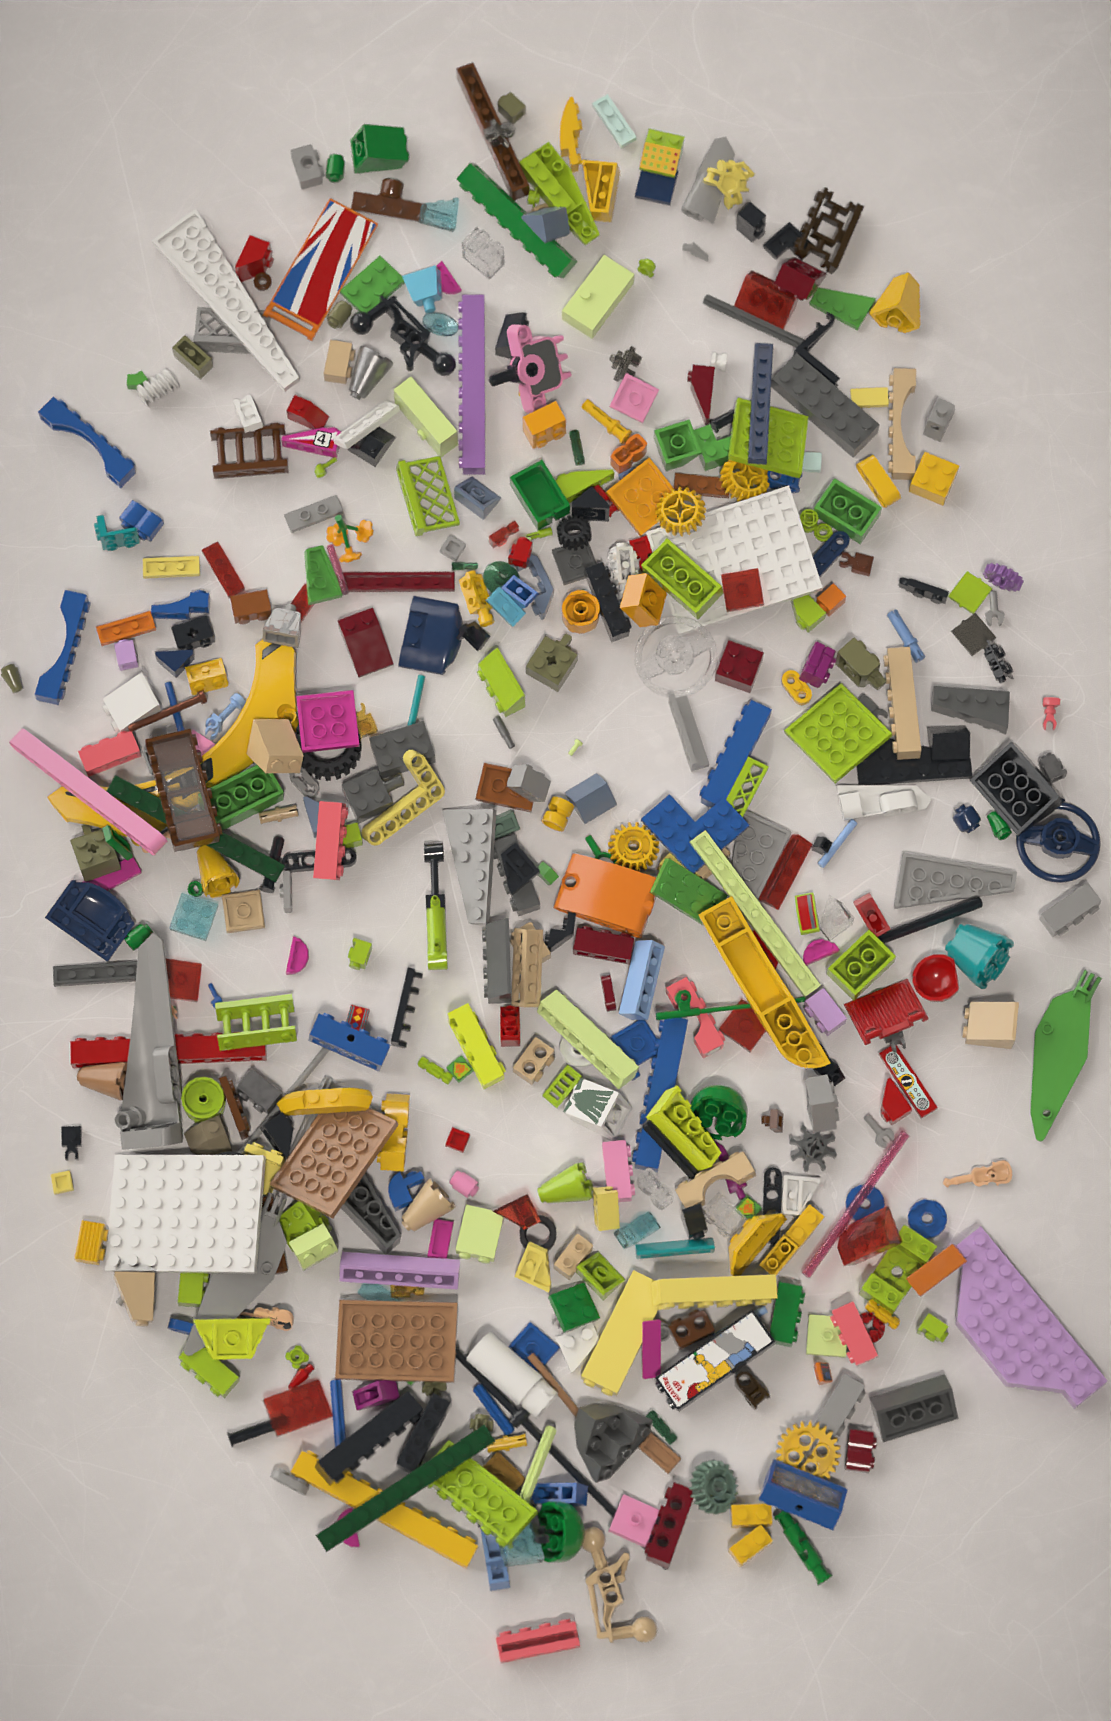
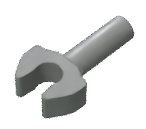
M991 591V611L986 613L985 621L991 626L992 617H997L998 625L1001 626L1005 615L998 610L997 592Z
M870 1114L864 1118L877 1134L875 1143L879 1147H887L886 1143L882 1140L884 1136H887L894 1142V1133L891 1129L883 1130Z

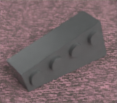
M934 686L931 711L952 718L956 717L965 720V722L975 723L983 726V728L1000 731L999 733L1006 734L1009 720L1010 691Z

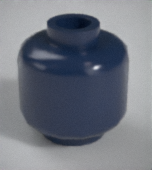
M963 804L954 810L956 814L953 816V821L961 832H967L968 834L980 826L981 817L973 806L965 807Z

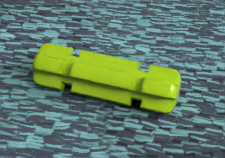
M421 1057L418 1061L420 1068L426 1069V1072L438 1079L441 1078L445 1084H449L452 1081L453 1075L451 1073L444 1072L443 1068L433 1062L430 1063L427 1058Z

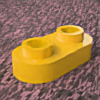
M794 670L786 671L782 676V686L798 705L808 704L812 698L811 689L805 682L799 680L800 675ZM792 679L794 680V683L789 684L788 680ZM804 694L805 698L801 699L799 695Z

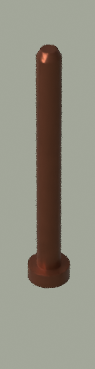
M199 691L197 696L130 724L128 730L133 732L198 703L203 705L207 703L206 696L203 691Z

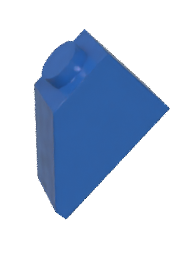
M515 575L502 587L505 593L521 609L526 608L539 595L537 591Z

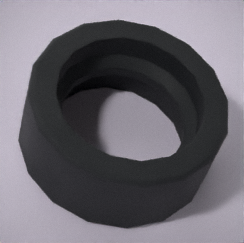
M533 1215L527 1218L519 1230L522 1246L526 1249L529 1243L526 1237L528 1228L535 1223H541L548 1228L550 1234L548 1241L541 1245V1247L549 1251L556 1241V1227L548 1217L542 1215Z

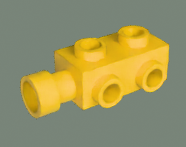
M474 570L469 571L459 580L470 614L479 615L478 621L481 627L490 626L494 623L492 614L489 613L492 607L485 601L489 597L487 582L483 580L482 574H476Z

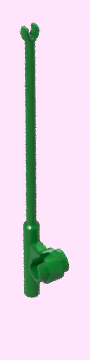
M680 990L674 997L676 1004H678V1010L657 1012L656 1019L665 1020L699 1016L704 1013L751 1008L750 1004L690 1009L691 994L687 990ZM681 995L686 996L687 999L683 1001ZM795 998L796 1003H802L806 1001V998Z

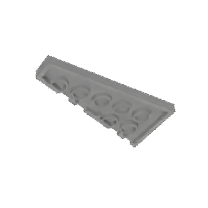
M442 810L468 923L488 924L490 919L497 810Z

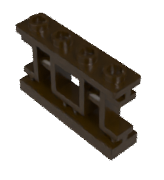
M824 187L821 191L818 190L814 197L815 205L814 207L811 206L807 213L809 219L807 222H804L800 229L802 235L794 243L793 247L796 249L793 254L796 256L799 254L802 258H805L808 252H811L823 259L820 267L827 268L826 272L833 274L840 265L864 206L859 203L854 205L850 201L846 207H843L831 201L834 192H829L828 188ZM822 203L823 206L831 209L830 215L822 211L817 217ZM850 212L846 224L836 219L838 213L846 217ZM822 220L836 227L832 239L817 232ZM811 231L809 237L817 240L818 243L816 246H814L811 243H808L805 246V248H803L808 238V235ZM824 245L831 248L836 245L831 259V254L823 250Z

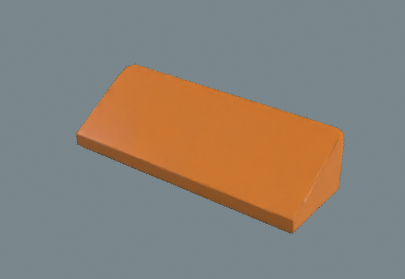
M951 1244L907 1277L906 1280L921 1297L965 1264L967 1260L959 1248Z

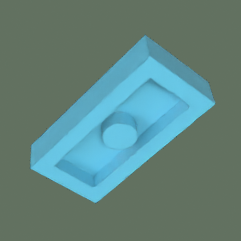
M498 587L485 600L511 627H514L526 614L501 587Z

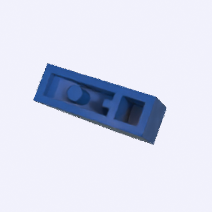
M537 1483L531 1499H533L535 1505L557 1501L565 1502L572 1506H587L588 1486L579 1483Z

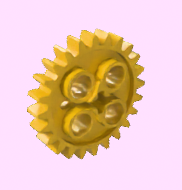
M802 1420L800 1427L794 1423V1430L787 1427L788 1435L781 1434L784 1441L778 1440L777 1444L782 1448L776 1449V1452L781 1454L777 1457V1460L824 1479V1475L830 1478L831 1474L829 1471L835 1473L836 1468L833 1465H839L840 1463L835 1458L841 1457V1453L836 1452L841 1446L834 1444L838 1441V1438H831L833 1431L827 1433V1425L821 1429L819 1428L820 1422L813 1426L812 1420L809 1421L808 1425H805ZM808 1435L811 1442L803 1443L800 1437ZM818 1438L819 1441L813 1448L812 1455H808L802 1467H798V1464L805 1456V1452L810 1449L815 1439ZM820 1446H824L827 1448L828 1452L826 1454H820L817 1451V1448ZM796 1451L799 1453L800 1458L794 1460L790 1457L789 1453ZM812 1462L817 1466V1469L810 1471L807 1469L806 1464Z

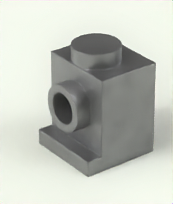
M1047 753L1041 757L1038 766L1051 784L1066 777L1067 770H1062L1063 765L1059 758L1056 759L1052 753Z

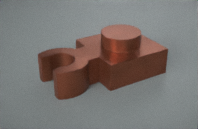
M842 552L841 557L846 558L848 561H840V567L847 568L850 566L852 567L851 572L870 576L874 560L873 556L856 553L855 557H851L849 553Z

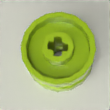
M195 1078L189 1081L183 1088L181 1095L182 1106L188 1118L195 1123L203 1122L218 1115L221 1117L226 1107L224 1092L219 1083L212 1078Z

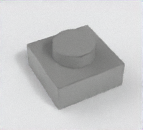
M449 535L440 549V553L456 562L465 549L466 544Z

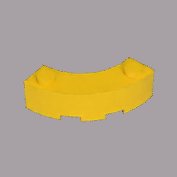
M386 1094V1100H382L381 1112H385V1116L397 1121L399 1125L377 1155V1163H381L380 1170L404 1171L408 1131L404 1130V1128H408L410 1095Z

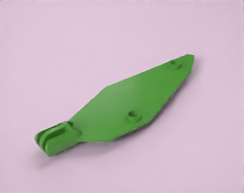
M1084 970L1074 990L1052 999L1035 1031L1030 1114L1037 1141H1043L1047 1136L1088 1058L1091 998L1102 978L1098 976L1089 991L1095 974L1091 973L1084 986L1081 987L1088 974L1086 970ZM1045 1111L1050 1112V1116L1045 1117L1043 1113Z

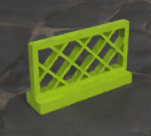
M437 456L411 462L399 461L396 472L415 537L423 535L424 532L459 526L460 521L441 457ZM437 462L439 469L436 473L427 468L430 463ZM416 466L422 471L419 476L411 473L410 467ZM424 471L433 476L430 483L420 478ZM435 478L443 482L444 486L441 490L432 485ZM417 482L427 486L424 493L416 490L415 485ZM429 488L439 493L435 500L425 495ZM440 495L448 499L446 507L437 502ZM422 499L432 503L428 510L421 507L420 502ZM434 505L443 510L440 517L430 512ZM445 512L451 514L454 521L447 522L443 520L442 517ZM430 516L437 520L435 525L427 526L425 522L426 517Z

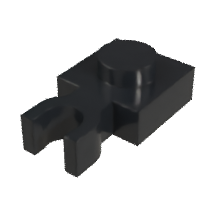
M81 1126L61 1127V1146L67 1147L65 1152L66 1161H69L68 1155L70 1153H74L75 1160H79L76 1147H82Z

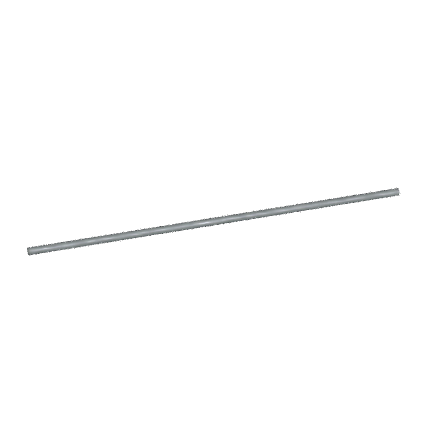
M322 1048L286 1094L296 1092L330 1050ZM277 1105L238 1153L245 1155L244 1150L247 1143L251 1145L253 1142L255 1143L263 1133L260 1128L277 1116L280 1112ZM121 1296L116 1301L120 1306L124 1303Z

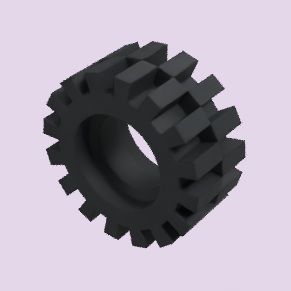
M570 515L567 516V520L563 518L562 522L558 523V541L560 545H563V548L566 549L568 546V550L571 551L574 548L577 551L578 547L583 549L584 545L588 546L589 542H591L590 523H588L586 518L583 519V516L578 518L577 515H574V518H571ZM573 530L581 531L578 535H568Z

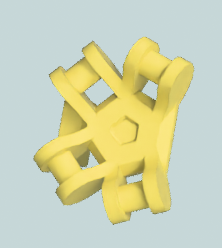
M718 160L717 169L707 168L708 174L703 179V183L716 186L724 195L725 207L731 209L735 204H742L741 193L749 192L747 181L755 173L743 161L735 163L734 160H729L728 162ZM720 176L719 181L713 180L714 177Z

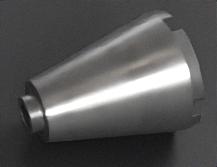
M361 346L349 386L350 396L358 400L361 398L365 399L394 363L388 358L380 356V353Z

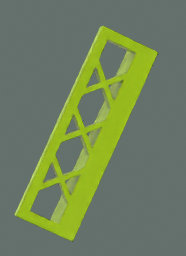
M750 757L747 758L726 799L735 809L734 804L736 800L743 798L744 807L736 810L738 813L741 812L740 815L744 817L769 769V766ZM754 765L763 769L761 775L752 777L751 771ZM751 782L753 790L744 794L742 789L744 784Z

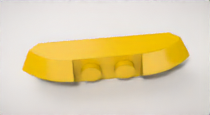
M360 1088L306 1090L286 1094L276 1104L280 1111L288 1116L365 1111L369 1109L373 1095L370 1090Z

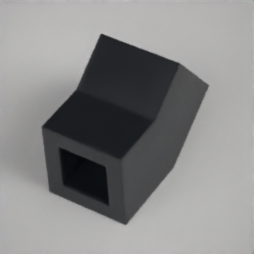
M817 837L812 846V851L821 855L828 853L832 842L825 837Z

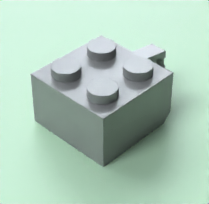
M828 1075L807 1078L805 1080L807 1111L813 1133L837 1129L836 1121H839V1113L835 1107H838L837 1095H833L835 1093L833 1082H829Z

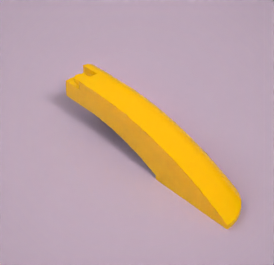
M731 896L700 913L698 916L722 959L782 1056L792 1064L803 1068H820L830 1064L795 999L761 948L733 897Z

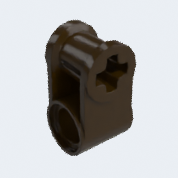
M740 1372L735 1378L736 1388L754 1410L757 1409V1405L763 1400L770 1398L765 1388L749 1372ZM747 1377L749 1385H740L739 1378Z

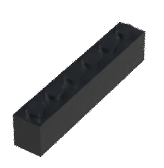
M407 1391L318 1460L314 1468L329 1486L334 1482L338 1484L346 1477L344 1474L349 1470L351 1472L355 1471L361 1465L360 1462L363 1459L369 1460L376 1454V1449L380 1446L382 1448L386 1447L391 1442L390 1438L394 1435L400 1436L406 1430L408 1424L414 1425L418 1422L423 1408L411 1393Z

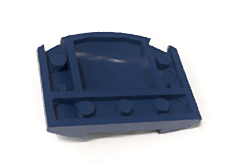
M413 596L398 667L443 675L446 672L445 669L450 664H453L462 641L456 639L460 633L459 629L463 625L459 606L455 603Z
M71 880L45 918L108 962L135 925L134 921L131 919L126 907L107 890L89 882Z

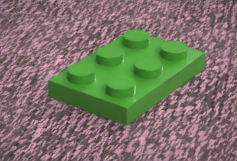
M379 255L342 288L340 294L358 311L367 313L380 303L381 296L388 299L405 282L403 277Z

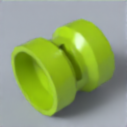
M806 509L800 514V520L805 533L813 532L818 524V514L812 509Z

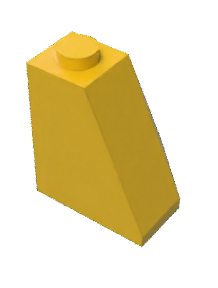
M909 272L894 277L871 309L870 316L879 326L884 328L888 326L895 327L902 333L919 329V283Z

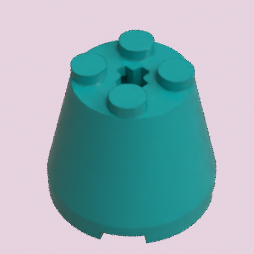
M960 924L955 931V937L947 943L945 950L948 952V956L954 959L956 966L975 986L980 989H986L987 983L991 980L995 981L1006 967L1010 959L1009 949L1014 946V942L1005 935L970 924L965 926Z

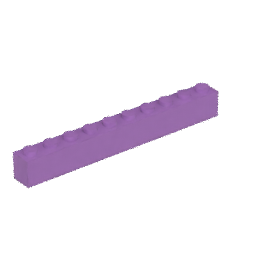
M462 295V301L458 302L459 313H462V319H459V330H462V336H459V347H462V353H459V364H462V370H459V381H462V387H459V399H462V405H459V416H462V422H459V433H462V440H459V451L463 452V457H459V468H463V475H485L484 295Z

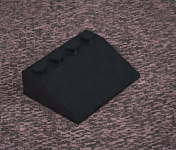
M1010 742L970 779V782L1017 836L1043 820L1066 801L1021 748L1013 742Z

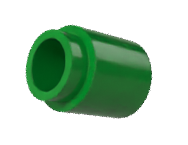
M331 154L327 159L326 178L332 183H338L344 179L345 161L342 155Z
M140 923L127 934L124 940L134 951L148 939L153 931L147 924L143 925Z

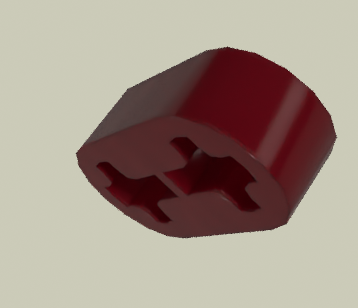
M600 976L606 1011H615L616 1003L611 976Z

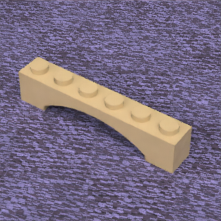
M894 368L893 375H889V386H892V392H889V403H892V409H889V421H892V427H889L888 438H892V444L888 446V455H892V462H888V473H892L891 479L912 480L915 475V456L910 454L903 439L901 412L910 393H915L916 369Z

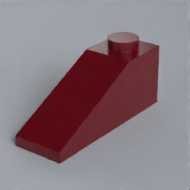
M693 365L692 371H688L687 382H691L690 389L704 424L709 425L715 367Z

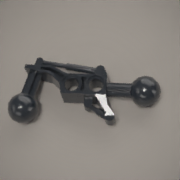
M381 296L380 303L367 313L359 311L351 317L350 327L352 331L356 334L364 335L372 329L373 321L387 313L393 320L391 338L401 345L400 353L404 355L407 371L414 369V361L422 354L433 362V368L437 374L449 376L454 372L456 368L454 357L449 353L439 354L428 345L431 335L430 329L425 328L396 300L395 296L388 300ZM399 309L420 331L403 319ZM418 341V342H420V343H419V344H413L412 342Z

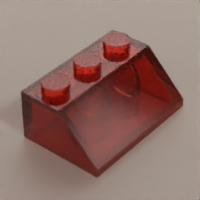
M751 270L745 276L734 307L784 330L799 299L795 298L794 294L789 291L783 292L779 290L778 286L774 284V280Z
M889 1206L841 1228L837 1249L844 1266L857 1265L902 1243Z

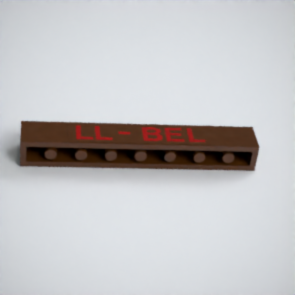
M474 63L456 68L457 80L510 197L515 201L528 196V181Z

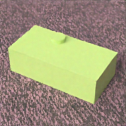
M603 255L562 310V320L593 339L634 284V273Z
M412 377L393 389L395 404L399 406L401 412L417 429V434L421 440H426L440 457L458 445L457 430Z

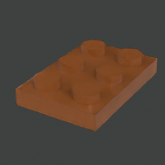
M484 763L475 800L531 813L534 802H530L507 787V781L512 769Z

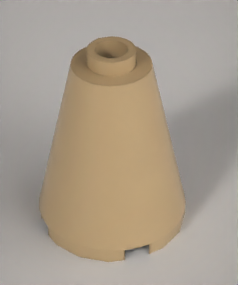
M430 1178L402 1215L403 1221L401 1223L408 1231L411 1229L416 1231L452 1211L456 1205L453 1201L450 1203L447 1200L449 1198L447 1193L435 1181L432 1182Z

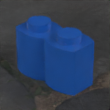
M133 500L119 517L121 526L124 529L137 528L138 536L143 541L148 540L151 542L164 525L160 517Z

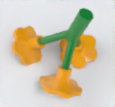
M341 515L335 516L336 524L329 526L326 530L328 534L326 536L327 541L333 543L336 547L340 546L341 543L345 544L346 554L341 556L340 562L348 563L360 559L362 553L353 552L352 546L349 545L347 529L354 530L357 533L358 541L367 543L369 537L373 535L372 522L362 520L359 526L354 527L346 525Z

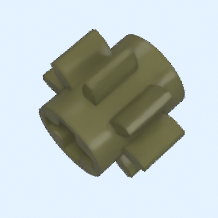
M475 1414V1419H470L469 1428L475 1431L485 1424L488 1431L493 1432L494 1421H490L489 1415Z

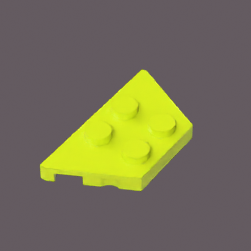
M270 1318L194 1319V1324L211 1359H252L258 1344L263 1338L262 1335L267 1325L270 1324Z

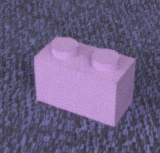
M824 988L805 1001L804 1011L808 1017L814 1018L817 1022L815 1025L821 1033L824 1032L828 1036L846 1023V1016Z

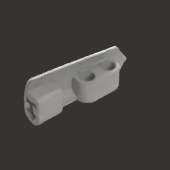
M727 137L714 139L697 173L696 181L681 209L685 215L700 222L706 219L714 224L723 193L716 186L703 183V179L707 177V168L717 169L718 160L728 162L734 159L735 152ZM715 176L713 180L719 181L720 176Z

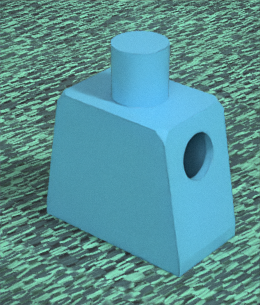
M432 266L402 276L413 302L418 307L424 306L425 313L434 312L436 310L434 302L442 299L440 270L436 266Z

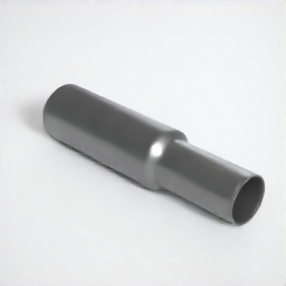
M495 717L493 722L501 737L504 738L508 748L515 747L501 717Z

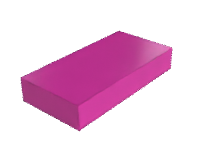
M441 1219L434 1220L427 1258L447 1259L454 1222Z

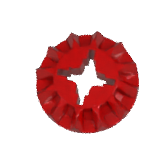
M867 1311L860 1314V1317L864 1324H869L873 1320L872 1327L876 1330H870L868 1334L872 1343H875L884 1335L885 1324L875 1317L873 1312Z

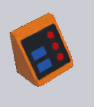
M824 1362L815 1363L814 1370L817 1383L819 1385L831 1383L833 1379L829 1364Z

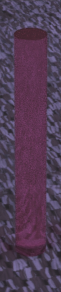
M328 545L327 551L342 595H347L349 589L334 545Z

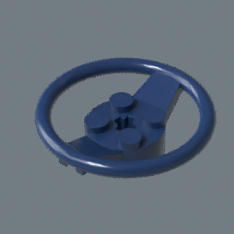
M1063 802L1057 809L1070 811L1083 819L1091 831L1092 838L1079 832L1072 821L1065 818H1055L1046 825L1032 826L1017 836L1016 839L1019 856L1027 869L1043 880L1056 883L1070 882L1085 875L1097 861L1101 846L1100 834L1093 819L1081 808ZM1058 835H1061L1065 841L1060 842L1056 838ZM1024 843L1040 846L1045 854L1056 859L1069 858L1073 853L1090 857L1083 867L1073 873L1053 875L1040 870L1031 862L1026 853Z

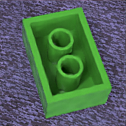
M835 478L814 507V511L818 514V519L837 531L847 533L850 539L859 544L865 539L881 515L882 510L881 506Z

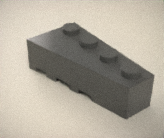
M364 1174L341 1209L387 1255L400 1243L401 1235L390 1215L386 1212L382 1201L374 1191L371 1182H369Z

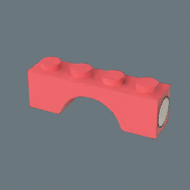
M687 977L666 987V994L675 1009H678V1004H676L674 997L680 990H687L691 994L690 1009L706 1008L704 1000L701 997L698 998L695 993L697 989L693 981L689 982ZM681 995V999L685 1001L687 997ZM707 1013L697 1016L700 1022V1030L694 1037V1044L702 1058L722 1049L725 1041L720 1030L717 1032L714 1026L716 1022L713 1016Z

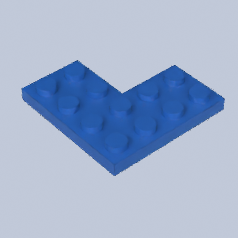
M669 794L641 818V822L680 864L693 874L706 864L689 843L691 840L706 830L722 851L749 828V824L725 798L721 799L695 822Z

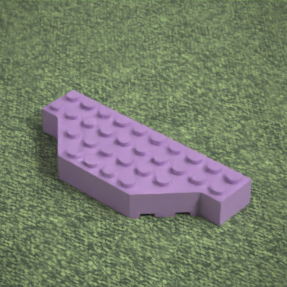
M979 1227L956 1245L967 1262L959 1267L961 1273L955 1325L1006 1387L1062 1393L1075 1409L1107 1383L1102 1373L982 1227Z

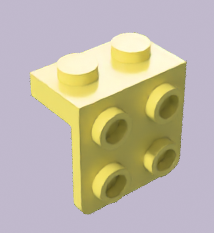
M253 1142L252 1145L247 1143L244 1150L246 1155H264L266 1157L263 1194L268 1196V1193H273L274 1190L270 1186V1182L284 1164L285 1159L282 1157V1153L271 1149L269 1152L264 1150V1146Z

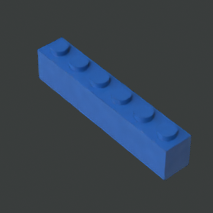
M753 700L750 701L749 705L745 704L741 715H743L741 721H736L733 727L735 732L732 737H728L724 745L726 747L724 754L720 753L716 763L718 766L716 770H711L708 776L710 781L707 786H703L699 794L702 804L712 808L721 799H727L747 758L750 757L771 716L772 709Z

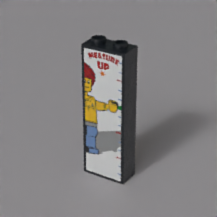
M752 1309L656 1376L657 1383L655 1385L661 1394L663 1392L666 1393L669 1398L666 1401L671 1409L674 1410L676 1408L680 1412L777 1343Z

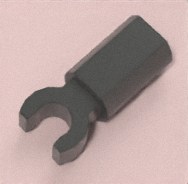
M865 694L858 699L881 723L882 721L878 716L882 715L886 719L888 718V713L885 710L878 709L879 706Z

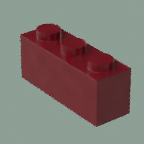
M582 926V928H577L573 955L630 965L634 938L626 933L616 935L612 934L609 930H601L599 932L594 931L591 927Z

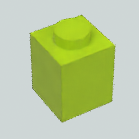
M358 823L344 825L347 828L346 838H343V846L345 848L362 846Z

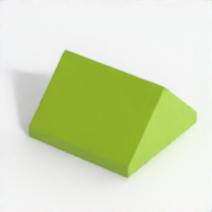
M599 1251L576 1267V1273L603 1301L625 1281L621 1274Z

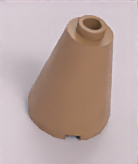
M127 1062L83 1066L77 1073V1081L83 1087L121 1101L124 1094Z

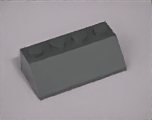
M509 918L486 924V930H482V940L486 942L487 949H483V960H487V967L483 968V977L488 982V986H484V998H488V1004L511 1003Z
M945 1374L870 1398L873 1415L883 1442L958 1419L952 1387Z

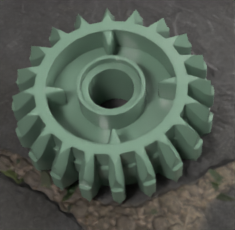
M709 1460L702 1462L695 1467L696 1471L691 1473L693 1478L689 1480L692 1483L689 1489L692 1490L693 1494L690 1497L695 1498L694 1504L699 1505V1510H704V1513L713 1515L724 1513L727 1509L731 1508L732 1503L736 1502L734 1496L739 1494L736 1491L739 1485L735 1484V1480L738 1477L733 1476L734 1470L729 1469V1465L724 1464L723 1461Z

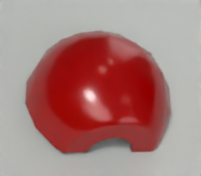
M933 954L925 957L916 965L913 971L912 982L916 992L922 998L931 1002H944L951 999L959 991L958 975L953 958L944 954Z

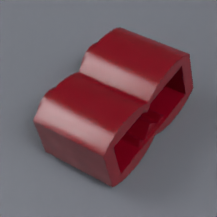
M849 1430L845 1470L869 1473L870 1469H874L875 1457H872V1449H876L877 1437H874V1432Z

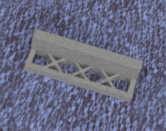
M675 694L669 695L668 703L690 770L695 771L709 767V761L687 695L677 698Z

